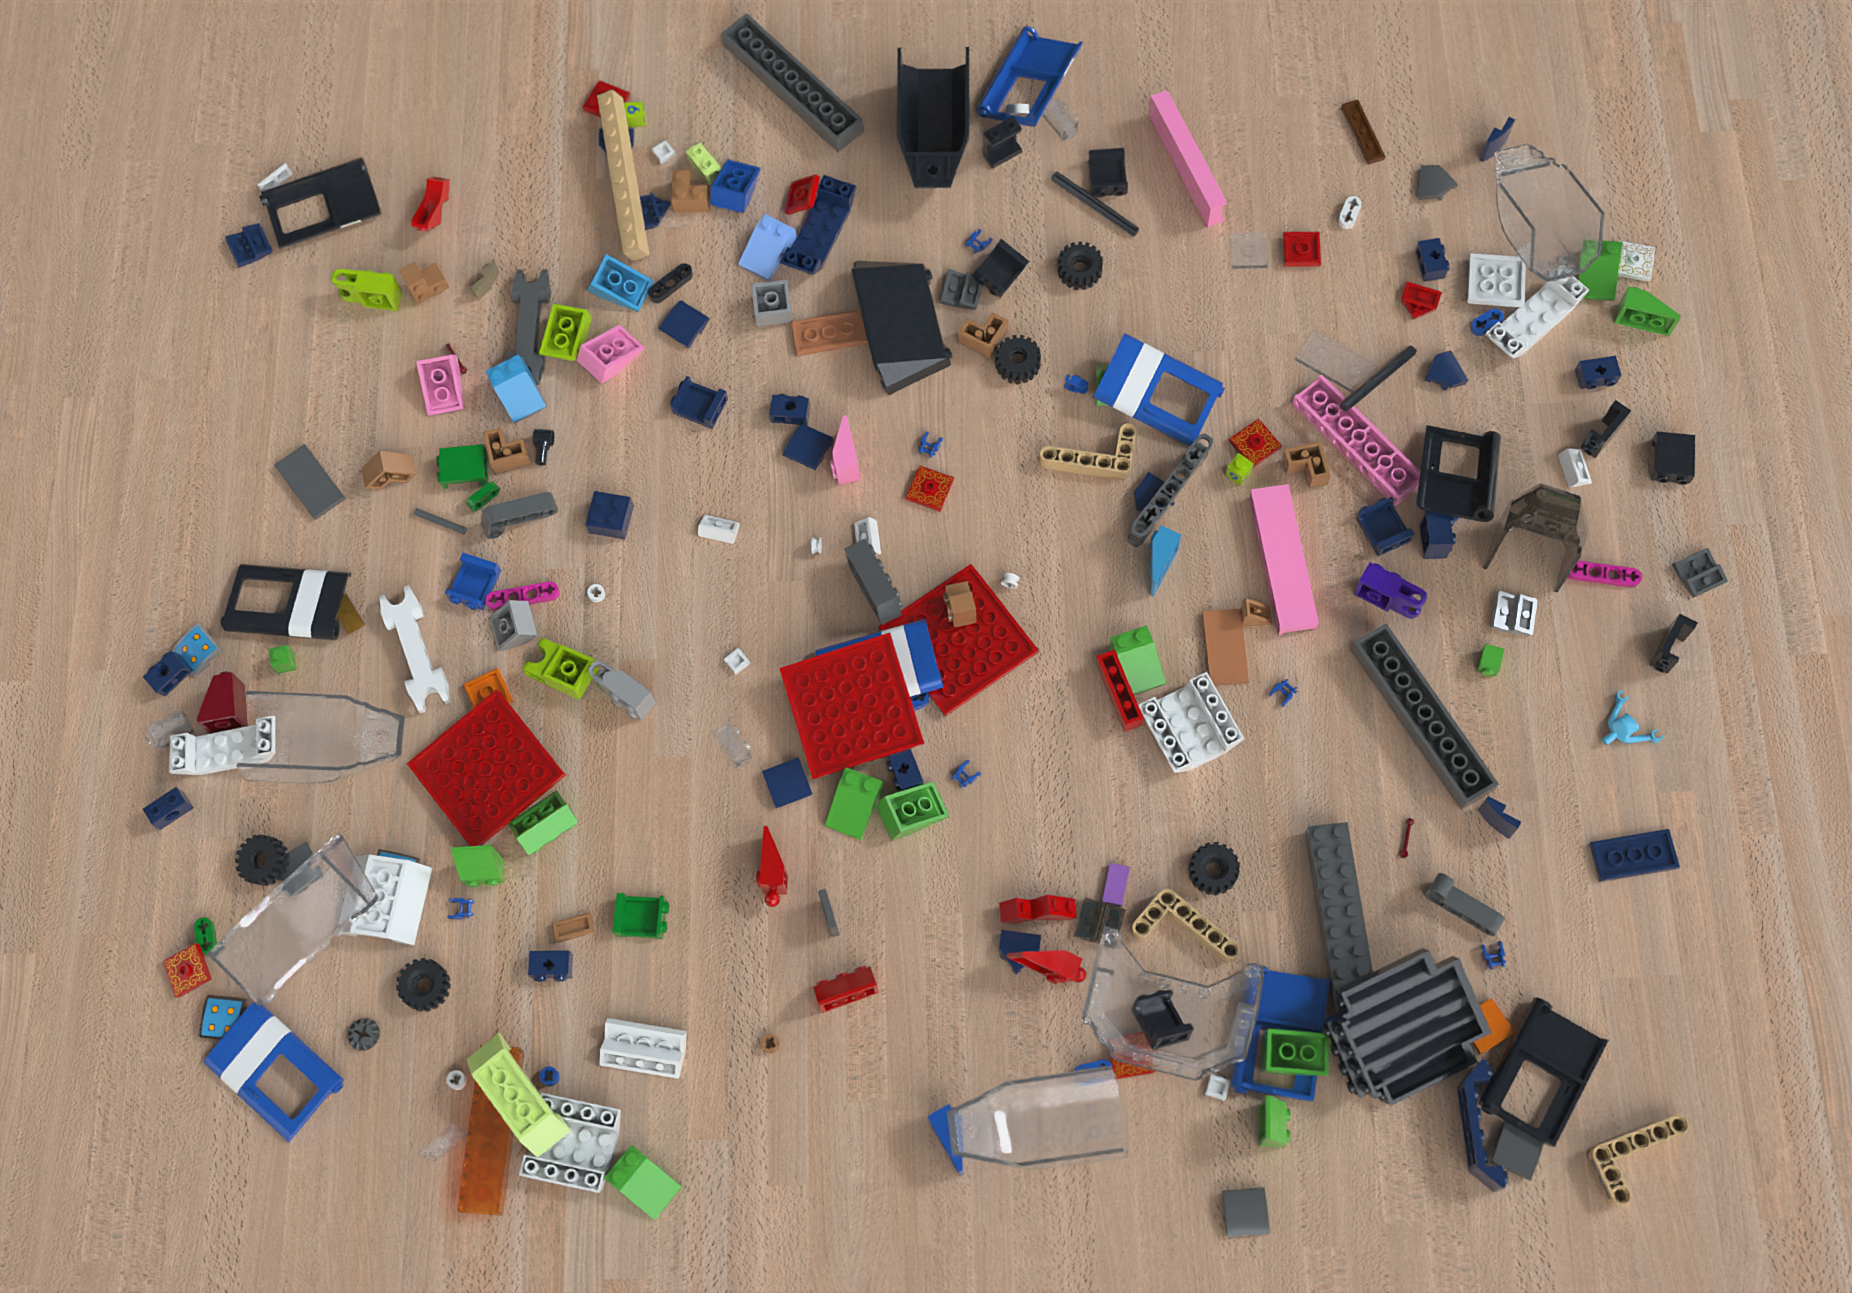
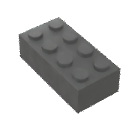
M863 539L844 548L849 568L881 625L902 616L900 608L903 605L899 599L900 594L896 587H892V580L889 574L884 573L881 560L879 558L876 559L873 546L871 544L868 545L866 540Z

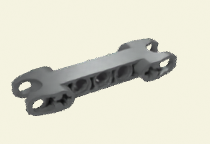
M518 270L512 285L513 303H520L515 351L506 352L505 361L516 355L523 357L536 385H539L545 370V356L540 355L537 348L541 304L550 303L551 301L548 270H542L539 279L529 283L526 282L523 270Z
M1204 433L1199 435L1191 444L1167 480L1134 521L1128 535L1127 542L1138 547L1148 538L1158 521L1206 459L1208 451L1213 444V438ZM1205 439L1208 441L1209 446L1206 447L1202 443H1198V441ZM1176 474H1182L1185 478H1178ZM1166 488H1172L1174 492L1170 493ZM1155 502H1161L1164 507H1158ZM1133 534L1138 539L1142 538V540L1139 542H1135L1132 539L1131 535Z

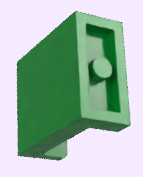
M483 444L439 448V455L436 457L437 465L439 466L437 481L441 483L444 489H448V484L479 482L481 486H484L488 483L487 450Z
M617 893L613 934L616 937L663 939V935L667 933L668 927L665 915L669 913V902H667L665 896H660V898L626 896L625 893Z

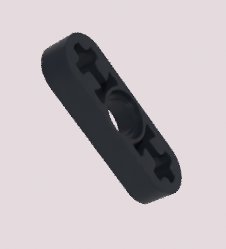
M682 263L652 285L648 290L650 300L654 303H661L685 285L693 277L692 267L687 263ZM669 280H674L676 282L675 285L671 287L667 286L666 283ZM654 292L660 293V295H654Z

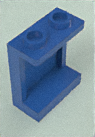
M462 553L460 557L462 562L460 570L451 589H446L445 594L449 601L454 604L463 603L472 610H477V608L484 610L486 606L485 598L492 592L501 569L497 563Z

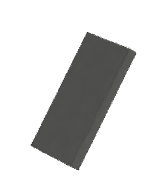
M305 444L274 465L315 520L346 499Z

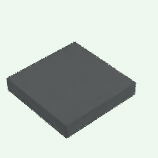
M826 889L819 890V897L830 933L833 937L839 936V930Z

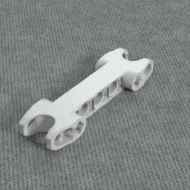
M407 585L404 586L405 598L398 605L390 604L385 594L379 596L381 615L388 631L394 628L397 629L413 678L405 681V686L421 714L426 712L425 699L431 693L440 694L445 704L451 701L449 684L442 667L433 670L416 621L425 617L422 606L415 597L411 587Z

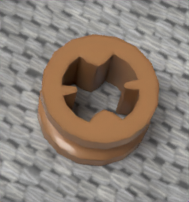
M767 1034L761 1040V1047L766 1053L773 1054L778 1051L780 1042L775 1035ZM768 1039L769 1041L770 1039H774L773 1042L775 1044V1047H770V1049H767V1044L765 1042Z

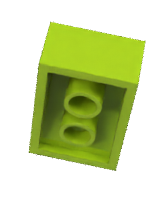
M553 304L539 354L575 361L580 346L584 344L592 322L589 311Z

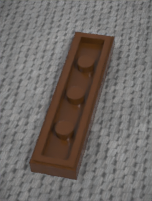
M1359 100L1342 104L1341 109L1367 164L1370 165L1385 160V154Z

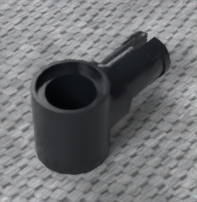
M534 429L533 445L537 449L536 465H546L547 452L550 450V446L554 445V430Z

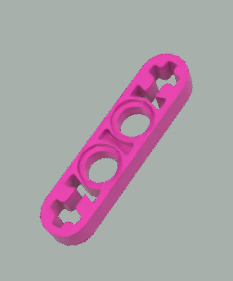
M1572 560L1564 570L1566 577L1572 580L1630 588L1636 587L1642 580V574L1638 569ZM1572 567H1575L1576 573H1573ZM1591 568L1596 569L1599 575L1593 577L1589 574L1588 570ZM1609 571H1614V572H1616L1617 575H1618V578H1617V579H1611V578H1609L1608 572H1609ZM1631 574L1636 578L1635 581H1631L1629 577Z
M544 582L490 592L486 596L485 602L491 610L497 611L505 604L502 601V596L508 602L511 594H517L518 599L516 601H528L530 605L555 600L558 598L560 590L554 582ZM549 588H553L552 594L549 595ZM535 590L537 592L536 597L528 598V592ZM493 598L498 600L495 605L492 604Z

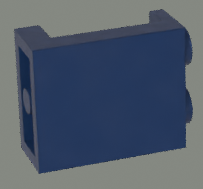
M686 376L684 381L680 382L678 393L672 397L670 406L673 414L713 429L728 401L727 392L719 388L718 392L692 382L691 378Z
M1393 497L1388 499L1382 498L1372 506L1366 505L1362 507L1356 518L1377 556H1381L1411 542L1415 535L1411 528H1406L1393 506Z

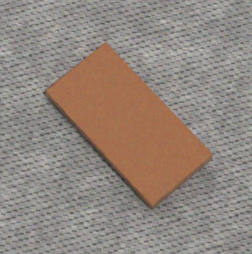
M861 309L791 321L796 356L868 344Z
M1241 609L1203 611L1208 674L1213 684L1249 683Z

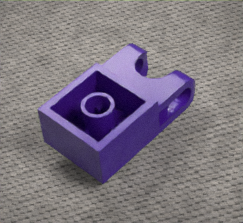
M1369 562L1354 592L1355 596L1387 612L1391 609L1410 619L1416 618L1420 614L1421 607L1427 599V594L1422 588L1404 580L1399 574L1389 572L1381 565ZM1414 594L1420 595L1421 600L1419 601L1418 599L1414 598L1412 595H1414ZM1407 606L1415 608L1416 611L1410 612Z

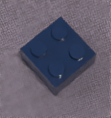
M594 491L585 524L589 534L626 539L634 508L631 497Z
M1425 511L1419 524L1424 559L1448 557L1453 545L1456 544V534L1452 533V526L1454 525L1453 516Z

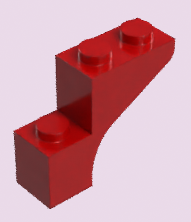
M434 176L426 179L425 195L412 218V227H417L419 231H428V229L435 228V226L441 224L442 203L449 200L450 179Z
M1044 895L1031 900L1013 898L999 903L1001 923L1018 924L1036 920H1073L1077 918L1076 904L1073 898Z

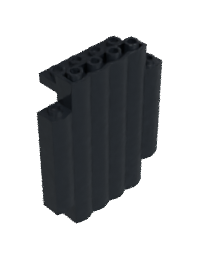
M1421 948L1335 990L1337 994L1335 1000L1343 1010L1322 1019L1324 1026L1321 1027L1325 1037L1331 1040V1052L1335 1057L1338 1056L1340 1063L1338 1067L1342 1075L1347 1076L1348 1082L1346 1086L1349 1092L1359 1098L1366 1095L1374 1099L1379 1097L1381 1102L1384 1101L1390 1106L1478 1063L1470 1044L1492 1033L1460 959L1451 956L1435 964L1430 951L1425 948Z

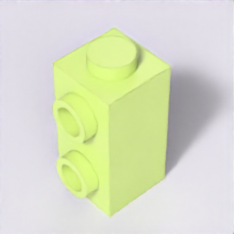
M701 142L690 147L686 151L689 163L707 185L711 184L716 180L721 171L720 165Z

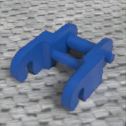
M980 228L978 232L975 231L970 235V240L966 241V247L971 246L975 254L980 252L981 249L984 250L993 240L990 237L989 241L986 240L981 243L977 239L982 231ZM976 241L979 245L975 246L973 242Z
M1066 375L1065 388L1067 390L1081 394L1087 393L1088 382L1075 375L1069 379L1070 375Z
M926 431L921 440V447L918 449L920 454L924 452L932 458L933 455L935 456V452H938L943 438L940 437L935 445L927 443L926 437H928L929 432ZM925 446L932 447V451L925 449Z
M1288 679L1282 680V684L1278 683L1269 693L1271 697L1276 691H1281L1287 696L1281 705L1282 707L1292 699L1293 693H1297V687L1293 688L1287 683ZM1282 687H1287L1291 692L1289 694L1286 693Z
M966 760L957 768L958 772L956 774H952V780L956 779L961 784L960 788H966L968 783L971 785L977 779V776L981 775L980 772H977L973 777H969L963 771L966 765L970 763L969 760ZM961 773L967 778L965 781L959 777Z
M449 899L451 903H459L460 910L459 913L453 916L448 915V919H464V916L470 918V916L474 915L471 913V904H474V901H471V899ZM463 904H467V912H462Z
M1497 941L1499 946V953L1487 954L1485 945L1482 944L1480 946L1483 949V959L1487 961L1488 964L1486 965L1490 970L1493 969V966L1501 965L1505 967L1506 960L1503 958L1505 952L1501 941ZM1499 956L1500 961H1491V958Z

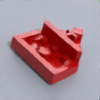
M1407 281L1401 301L1412 318L1416 319L1437 309L1442 292Z

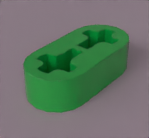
M493 481L488 482L471 495L466 504L472 511H478L498 495L500 488Z
M201 917L194 924L195 941L200 944L203 955L210 956L217 950L215 925L210 919ZM203 923H206L208 925V927L205 928V932L200 929L201 927H203ZM206 940L211 944V946H208V950L203 948L206 945Z

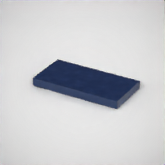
M1669 829L1589 843L1599 882L1680 868Z

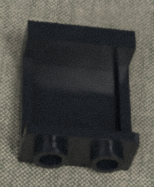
M1013 116L983 132V157L992 169L1022 153V148L1017 142V134L1022 131V128Z
M1125 149L1089 150L1088 161L1092 195L1104 197L1128 194Z
M1000 239L972 276L978 284L988 288L992 295L1001 298L1025 269L1029 260L1004 240Z
M1615 400L1602 420L1603 423L1608 425V428L1602 435L1591 429L1582 443L1581 449L1587 455L1596 458L1622 427L1631 410Z
M1657 431L1652 438V446H1655L1654 473L1651 480L1658 481L1659 483L1675 482L1679 485L1689 484L1695 477V435Z
M1679 614L1668 627L1650 665L1658 672L1669 673L1680 659L1678 656L1670 653L1675 640L1678 639L1684 642L1693 632L1698 622Z
M1171 989L1159 990L1150 995H1140L1136 998L1131 1009L1152 1050L1188 1041L1194 1030L1191 1023L1184 1024L1171 1001L1173 995Z

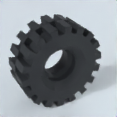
M1078 241V245H1075V242H1073L1071 247L1066 245L1064 251L1061 250L1060 256H1058L1057 272L1059 279L1062 278V283L1065 284L1067 282V287L1071 288L1073 285L1075 290H1078V287H1082V290H1085L1087 285L1091 288L1093 287V282L1097 284L1102 276L1103 257L1099 250L1096 251V246L1090 247L1088 242L1082 245V241ZM1082 262L1087 265V269L1078 271L1073 268V265Z
M1012 335V339L1007 337L1005 338V343L1003 341L999 343L995 353V367L999 375L1002 374V379L1008 378L1009 383H1012L1014 380L1016 384H1020L1021 380H1023V383H1027V378L1032 380L1034 379V374H1038L1041 366L1040 348L1037 347L1035 341L1031 343L1030 337L1024 339V335H1020V338ZM1022 354L1025 356V361L1014 363L1011 361V356Z
M253 835L252 838H247L245 840L247 843L240 845L242 850H237L236 853L239 855V859H235V863L239 864L236 870L241 872L238 875L241 878H245L244 881L256 885L269 886V884H275V880L280 881L282 879L280 874H285L287 871L284 869L285 865L289 866V862L286 861V858H289V853H285L288 850L287 847L282 845L283 842L281 840L266 835ZM264 852L266 856L265 863L259 868L257 866V858Z
M1209 842L1205 846L1201 845L1198 847V850L1192 855L1188 868L1190 872L1189 877L1193 880L1192 884L1194 886L1197 885L1199 891H1206L1208 895L1210 893H1214V895H1219L1220 892L1226 893L1228 889L1234 886L1240 873V862L1237 861V854H1233L1234 850L1232 848L1227 849L1226 844L1218 845L1219 842H1214L1212 845ZM1210 862H1217L1220 864L1222 872L1218 876H1211L1207 873L1206 866Z
M421 958V961L417 959L412 960L413 964L407 963L405 971L401 969L399 972L402 974L401 978L397 977L396 980L399 985H396V990L399 991V998L406 1005L417 1011L422 1012V1010H425L427 1012L431 1011L430 1008L432 1007L434 1009L438 1008L437 1004H443L445 1002L444 996L448 997L449 995L447 989H451V984L448 982L450 977L447 975V971L431 959ZM422 978H429L431 980L430 990L425 993L419 992L417 990L418 981Z

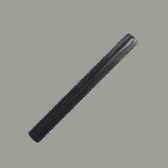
M1057 171L1052 175L1053 182L1132 236L1138 234V226Z
M1408 346L1343 400L1340 408L1344 412L1350 410L1410 360L1417 352L1416 348Z

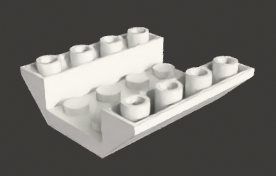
M1207 672L1189 680L1187 686L1158 700L1153 697L1138 705L1174 773L1190 771L1225 754L1244 740L1241 731Z
M370 854L356 856L337 934L356 937L359 934L391 939L395 943L414 945L432 868L403 859Z
M541 1093L540 1095L553 1113L559 1114L571 1131L540 1157L535 1156L530 1150L528 1155L524 1154L519 1176L600 1193L606 1181L605 1176L609 1173L619 1136L621 1110Z

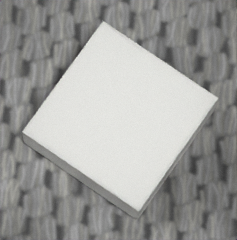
M666 140L651 149L660 164L676 156Z
M739 648L723 659L735 675L751 664Z
M1211 1074L1205 1095L1225 1101L1231 1080Z

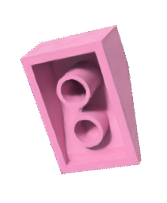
M619 324L581 345L577 361L602 384L619 373L644 350V346Z
M457 355L416 361L428 416L464 409L461 372Z
M847 415L842 418L832 452L833 460H830L833 478L838 480L839 485L860 481L858 462Z

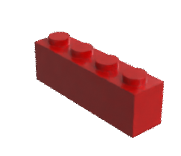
M1115 649L1096 656V666L1124 732L1143 726L1144 717Z

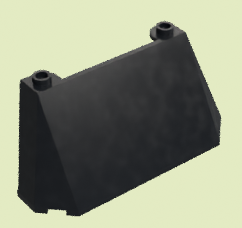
M853 262L854 267H852L851 271L873 365L876 372L878 371L879 375L883 378L881 384L887 394L891 395L951 365L950 358H952L950 348H946L943 343L929 287L933 279L931 270L921 263Z

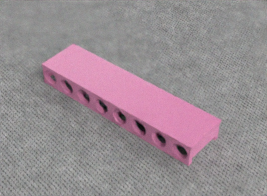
M1168 90L1151 95L1149 117L1204 222L1209 228L1224 221L1221 212L1222 206L1227 204V201Z
M1321 374L1315 382L1300 394L1294 396L1292 405L1387 499L1393 497V505L1396 506L1418 488L1420 470L1355 406L1344 412L1340 408V404L1346 398Z
M1289 485L1251 489L1249 499L1278 635L1307 629L1316 630L1319 622Z

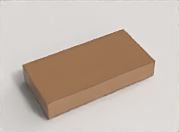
M590 912L552 923L556 943L596 933Z

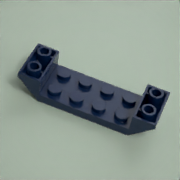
M823 175L818 185V197L792 248H786L780 264L811 275L822 270L851 212L856 191L855 185Z
M1482 1059L1472 1067L1457 1086V1095L1469 1173L1491 1191L1498 1192L1506 1188L1508 1174L1507 1171H1504L1503 1166L1486 1167L1485 1164L1488 1163L1487 1151L1483 1150L1482 1142L1485 1141L1483 1129H1480L1479 1124L1481 1110L1476 1105V1099H1478L1476 1086H1482L1489 1081V1077L1492 1076L1490 1064H1487V1059Z

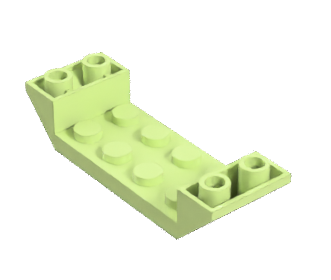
M498 1033L466 1059L471 1075L518 1140L535 1156L540 1157L571 1130L559 1114L553 1113L509 1053L511 1050L510 1046L502 1035Z

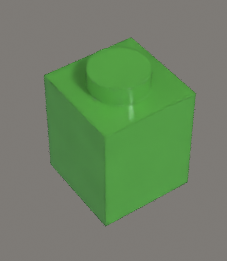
M1485 644L1481 650L1477 671L1482 672L1485 676H1496L1501 667L1504 648Z
M288 645L269 649L271 667L278 674L297 670L295 652Z

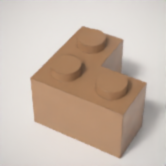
M673 170L671 202L674 212H709L710 194L708 186L693 185L691 170Z
M414 262L399 270L417 304L425 302L430 297L442 293L449 288L436 263L419 270Z
M993 312L984 326L967 318L958 332L959 343L991 358L997 346H999V343L1008 332V320Z
M501 427L483 432L490 465L495 474L531 464L528 448L523 439L507 443L506 436Z
M1321 442L1284 449L1282 461L1286 475L1305 471L1309 488L1328 485L1331 475Z
M378 451L361 468L365 488L382 490L390 481L407 483L416 475L413 456L403 452Z
M968 581L945 586L946 593H943V599L947 607L949 622L953 621L954 628L976 623V608Z

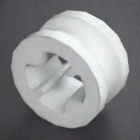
M821 537L817 540L812 538V554L816 552L822 554Z
M1004 573L1001 585L1011 589L1017 588L1018 584L1016 582L1019 581V577L1012 573Z
M593 584L588 588V597L592 602H600L604 599L605 591L601 585ZM598 589L601 595L598 594V597H594L592 592Z
M459 1070L451 1071L446 1079L447 1084L454 1090H461L467 1083L465 1074ZM456 1075L459 1078L461 1077V1079H459V1084L457 1085L454 1082L452 1084V1081L455 1080L454 1076Z

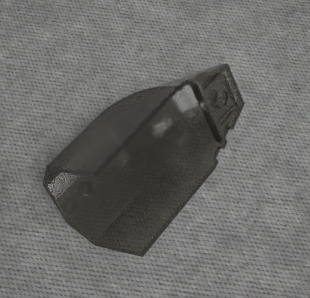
M1538 483L1509 501L1496 525L1483 569L1487 570L1503 539L1512 527H1519L1562 541L1566 548L1554 592L1558 593L1581 558L1589 525L1580 495Z

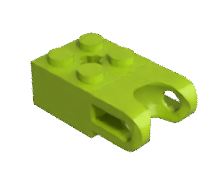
M341 268L333 271L331 281L335 287L340 288L339 294L344 301L361 303L363 307L398 311L403 292L394 275L388 272L375 273L371 270L359 271ZM339 276H345L346 280L338 281L337 278Z
M541 638L537 645L539 650L545 654V658L538 663L527 661L522 667V671L526 676L580 700L593 679L588 668L594 663L595 659L562 644L559 645L548 639ZM598 666L594 668V674L597 673L599 669Z

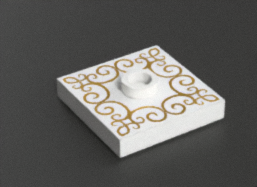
M1623 242L1619 276L1649 282L1652 274L1655 247Z

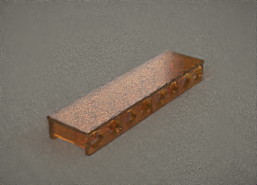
M510 1047L509 1053L522 1069L524 1051L520 1047ZM476 1080L457 1213L503 1216L514 1133Z

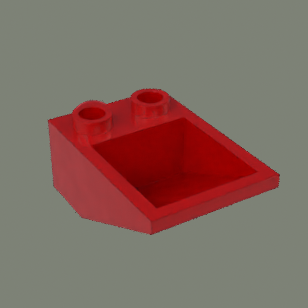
M763 826L760 871L756 872V883H758V887L761 888L763 894H766L764 897L766 905L776 907L780 903L779 894H787L788 873L768 826Z
M1067 950L1007 953L1006 956L1046 976V980L1054 984L1058 982L1065 984L1069 981L1081 983L1087 976L1085 969L1080 967L1083 958Z

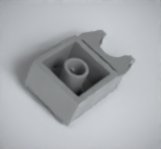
M594 661L588 668L596 686L612 699L611 702L615 706L626 709V713L631 718L636 719L637 717L642 721L656 705L651 692L624 671L620 670L617 672L604 662ZM602 666L604 670H599L595 675L593 673L594 668Z

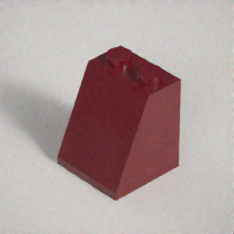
M225 671L212 677L197 716V723L209 734L248 726L245 684L232 672Z

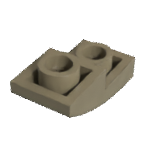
M494 261L486 264L479 271L482 278L476 280L470 287L473 295L478 300L489 291L498 276L499 270Z

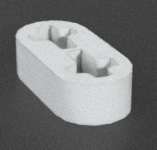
M1029 104L1006 105V113L1011 115L1029 114Z
M1351 196L1346 199L1338 221L1341 228L1350 229L1354 226L1361 208V200L1358 197ZM1354 203L1355 206L1353 210H1350L1351 204ZM1347 215L1350 216L1349 221L1345 222Z

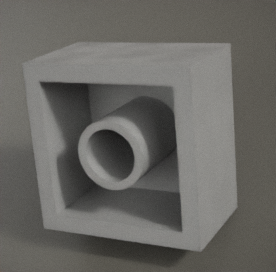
M788 280L751 284L757 327L793 321Z

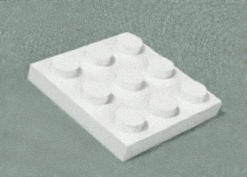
M1470 253L1467 303L1523 308L1525 303L1526 257Z

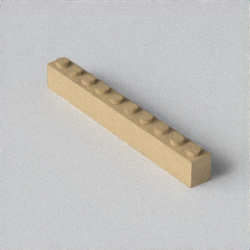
M610 90L598 95L597 98L623 254L636 261L650 255L624 101L615 91Z

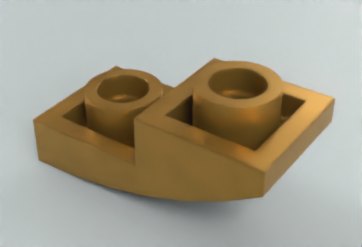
M344 594L338 618L350 635L365 626V623L347 594Z

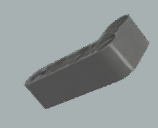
M545 492L488 506L482 511L481 523L487 538L495 539L503 534L504 527L552 516L558 512V508L552 493Z
M1438 873L1428 888L1425 897L1482 932L1495 936L1505 920L1504 916L1454 887L1455 881L1451 877Z

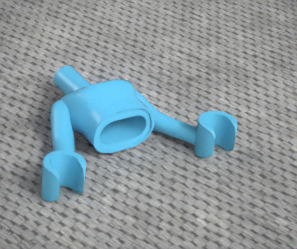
M1620 690L1615 695L1616 705L1608 720L1611 732L1602 738V742L1608 745L1616 738L1624 743L1648 740L1652 743L1660 742L1663 736L1661 738L1654 736L1658 729L1653 730L1648 735L1630 737L1635 731L1639 730V726L1627 713L1617 719L1622 704L1629 698V696L1625 699L1620 698L1619 695L1624 691Z

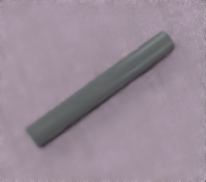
M418 508L414 511L415 516L458 533L465 534L467 528Z

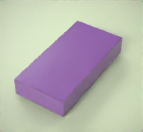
M1110 863L1102 903L1122 907L1130 867Z

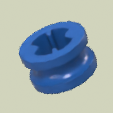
M550 1066L543 1068L539 1075L541 1082L546 1086L556 1085L560 1078L558 1071ZM553 1071V1079L551 1081L549 1079L545 1081V1079L547 1078L546 1073H552Z

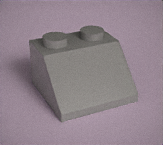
M509 600L489 617L498 651L527 644L537 636L528 601Z

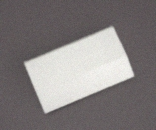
M607 1018L605 1022V1040L600 1048V1066L679 1079L686 1048L687 1031Z

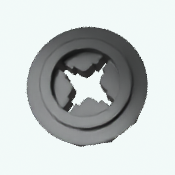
M361 1018L354 1021L351 1027L348 1028V1041L356 1050H369L379 1040L380 1029L377 1023L371 1019ZM364 1029H366L365 1032L368 1033L370 1037L367 1036L362 1037V1039H360L361 1036L358 1035V1033L356 1032L363 1031Z

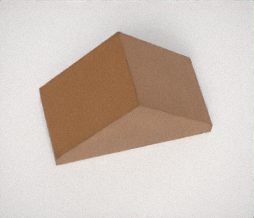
M1247 598L1242 600L1240 609L1243 627L1272 624L1269 605Z

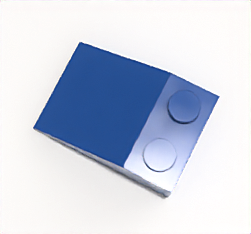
M727 159L711 186L710 205L744 213L750 203L761 168Z
M947 1104L927 1117L958 1174L962 1176L964 1171L960 1127L961 1116L956 1107L951 1108L950 1104Z

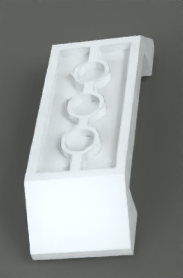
M1561 266L1549 277L1546 285L1524 303L1523 308H1518L1504 322L1496 323L1485 335L1512 359L1520 357L1564 319L1588 293L1589 289Z
M275 716L256 719V725L197 737L189 733L170 736L169 773L204 775L269 762L275 754Z

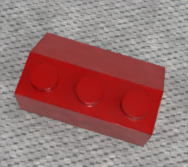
M860 966L855 969V972L847 974V972L835 976L836 979L828 981V979L821 980L816 983L817 986L813 987L822 1013L879 993L871 967L866 968V966Z

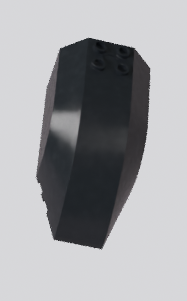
M901 47L897 48V138L914 188H951L970 138L969 47H966V64L953 69H917L903 64Z

